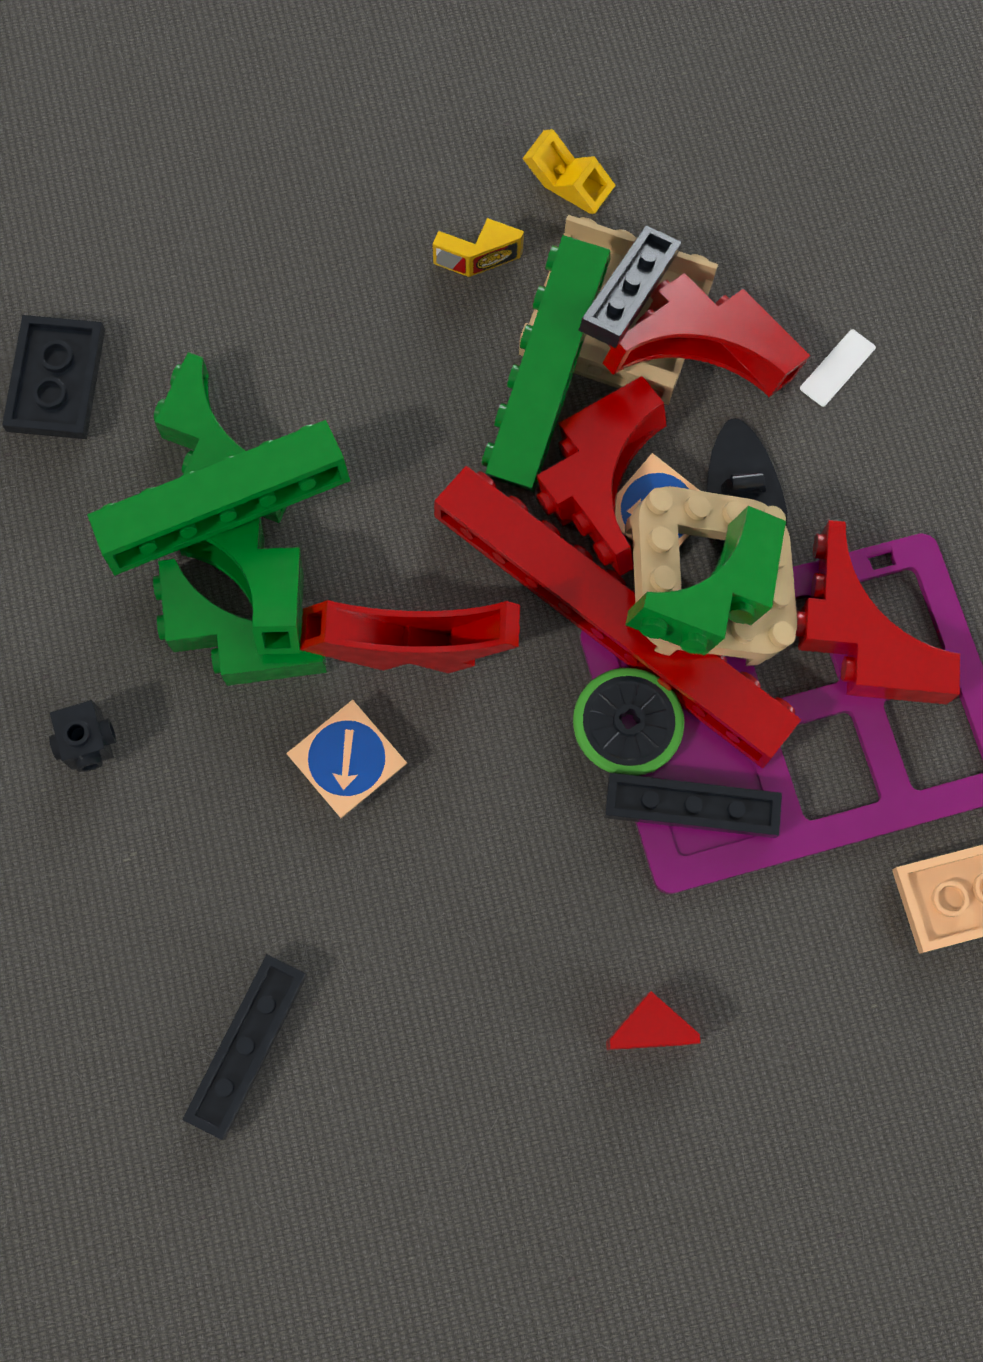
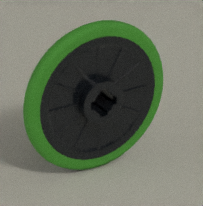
M637 668L613 669L593 679L581 692L573 714L575 737L581 750L596 766L609 773L639 776L659 769L677 751L684 732L682 706L673 690L669 691L658 683L659 677L655 674ZM630 714L633 715V719L638 724L631 727V729H626L622 720L619 719Z

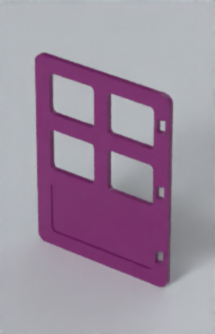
M920 533L849 552L853 568L860 582L905 570H910L916 575L942 649L960 653L959 697L983 760V666L936 540L930 535ZM890 553L893 565L876 570L872 569L869 558ZM819 560L793 567L795 600L812 598V578L814 573L819 572ZM581 630L580 642L592 680L613 669L631 668ZM829 653L838 677L837 683L786 696L781 699L787 701L795 709V715L802 719L798 725L841 713L851 716L878 793V801L876 803L816 820H808L802 813L781 747L767 765L761 768L682 707L684 732L677 751L659 769L639 776L782 793L779 836L777 838L642 822L635 823L656 888L665 894H675L982 808L983 773L923 790L914 789L909 781L884 709L885 701L892 699L847 695V682L841 680V666L844 656L848 655ZM725 656L727 663L738 672H747L758 680L754 665H746V658ZM630 714L619 719L622 720L626 729H631V727L638 724L633 719V715Z

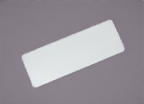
M851 329L800 386V390L820 406H826L876 349V346L857 331Z

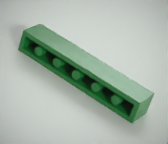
M562 235L559 247H551L545 270L551 271L546 287L539 285L533 309L538 310L533 326L526 325L520 342V348L524 349L525 352L521 364L514 363L508 378L507 387L511 388L512 392L508 404H500L495 418L494 426L500 429L495 443L488 442L482 458V465L487 467L485 474L491 479L535 493L538 483L537 475L542 471L586 337L585 333L578 331L581 320L601 291L611 260L610 249Z
M323 420L316 424L303 426L298 431L276 440L265 441L258 447L238 455L225 457L220 462L200 470L187 472L180 478L160 486L147 488L141 493L117 503L106 504L101 509L87 514L101 554L113 575L116 576L350 481L341 450L327 421Z

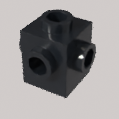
M92 700L49 712L55 733L49 736V742L56 760L61 759L72 770L77 769L78 772H86L101 767L104 760L114 758L110 745L116 743L113 725L109 718H103L101 709Z

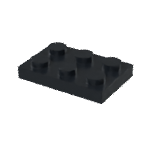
M22 315L2 423L6 432L87 439L105 334L102 322Z

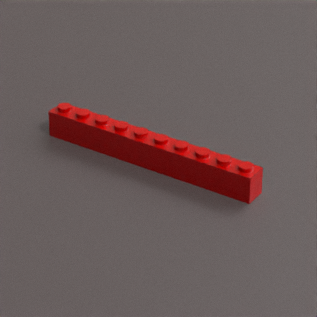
M465 466L435 499L434 517L629 667L642 669L658 676V683L669 691L673 690L684 709L761 768L767 765L802 720L795 715V709L787 701L779 697H771L761 689V684L754 676L744 671L738 672L727 663V659L723 655L706 654L704 656L702 654H692L683 650H676L668 656L654 651L656 648L655 644L639 630L625 625L628 610L635 604V593L626 587V582L621 576L612 570L605 571L594 563L593 557L586 549L579 545L572 546L561 538L560 532L553 524L546 520L540 522L528 513V508L521 500L515 496L507 497L499 491L494 481L481 471L476 473L468 466Z

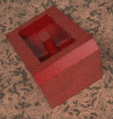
M650 991L607 1039L606 1048L607 1050L684 1046L696 1045L701 1042L700 1034Z

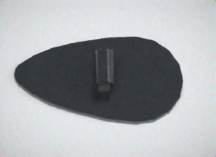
M736 418L728 420L719 432L711 452L706 492L747 498L762 502L767 506H776L785 514V525L787 527L788 512L783 490L764 445L744 421ZM715 539L722 547H724L725 540Z

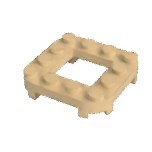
M671 486L654 488L634 509L632 515L627 519L625 533L632 534L635 603L646 592H670L682 589L678 533L725 540L728 524L747 506L786 521L785 514L776 506H767L762 502L747 498ZM786 525L772 609L752 625L736 623L728 618L725 639L707 654L746 658V665L753 666L772 658L794 642L797 630V612L791 542ZM647 637L656 645L654 651L660 654L670 656L676 650H682L680 646L668 641Z

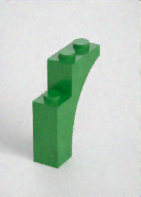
M188 352L183 363L178 364L174 368L166 399H160L154 412V421L163 439L192 449L184 458L182 464L183 474L218 463L225 457L245 452L243 448L226 434L212 413L208 390L209 373L203 357ZM287 507L262 517L280 523Z
M747 506L728 524L722 554L709 578L692 587L678 591L646 592L628 610L625 625L639 630L646 637L662 639L680 646L682 650L688 653L705 656L725 639L728 618L736 623L752 625L772 609L786 521Z
M260 517L180 549L181 555L206 562L224 572L246 594L253 608L252 630L257 655L295 654L301 652L304 574L300 547L264 549V535Z
M175 559L158 561L159 575L153 576V588L156 600H162L163 615H157V630L160 640H166L173 652L218 647L211 649L213 670L215 674L221 673L227 686L327 673L325 656L302 650L300 653L257 655L252 620L224 611L207 600L189 583Z

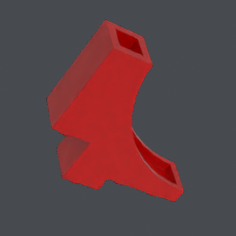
M683 273L672 282H669L667 279L655 288L650 296L653 301L648 310L637 320L635 326L626 332L617 348L608 345L610 350L602 364L614 375L626 367L651 359H693L725 368L748 380L770 397L795 378L810 355L744 289L731 298L724 295L714 303Z
M643 376L561 421L559 428L562 440L558 442V445L565 459L537 475L541 492L536 494L544 512L548 516L554 513L562 526L573 521L582 536L589 534L595 542L593 548L604 566L611 564L619 576L634 569L631 547L622 534L616 520V500L619 486L626 469L637 452L650 438L667 427L664 402Z
M829 520L821 534H816L814 538L813 558L819 559V572L814 573L812 578V598H808L802 609L796 611L797 630L795 635L799 637L798 650L848 655L844 656L841 666V680L847 682V695L949 704L960 694V653L949 652L919 641L892 623L876 607L860 584L853 568L846 539V522Z
M326 600L303 609L300 650L382 671L405 664H413L444 673H452L474 667L475 659L519 647L520 605L504 601L482 607L458 610L401 611L354 606Z

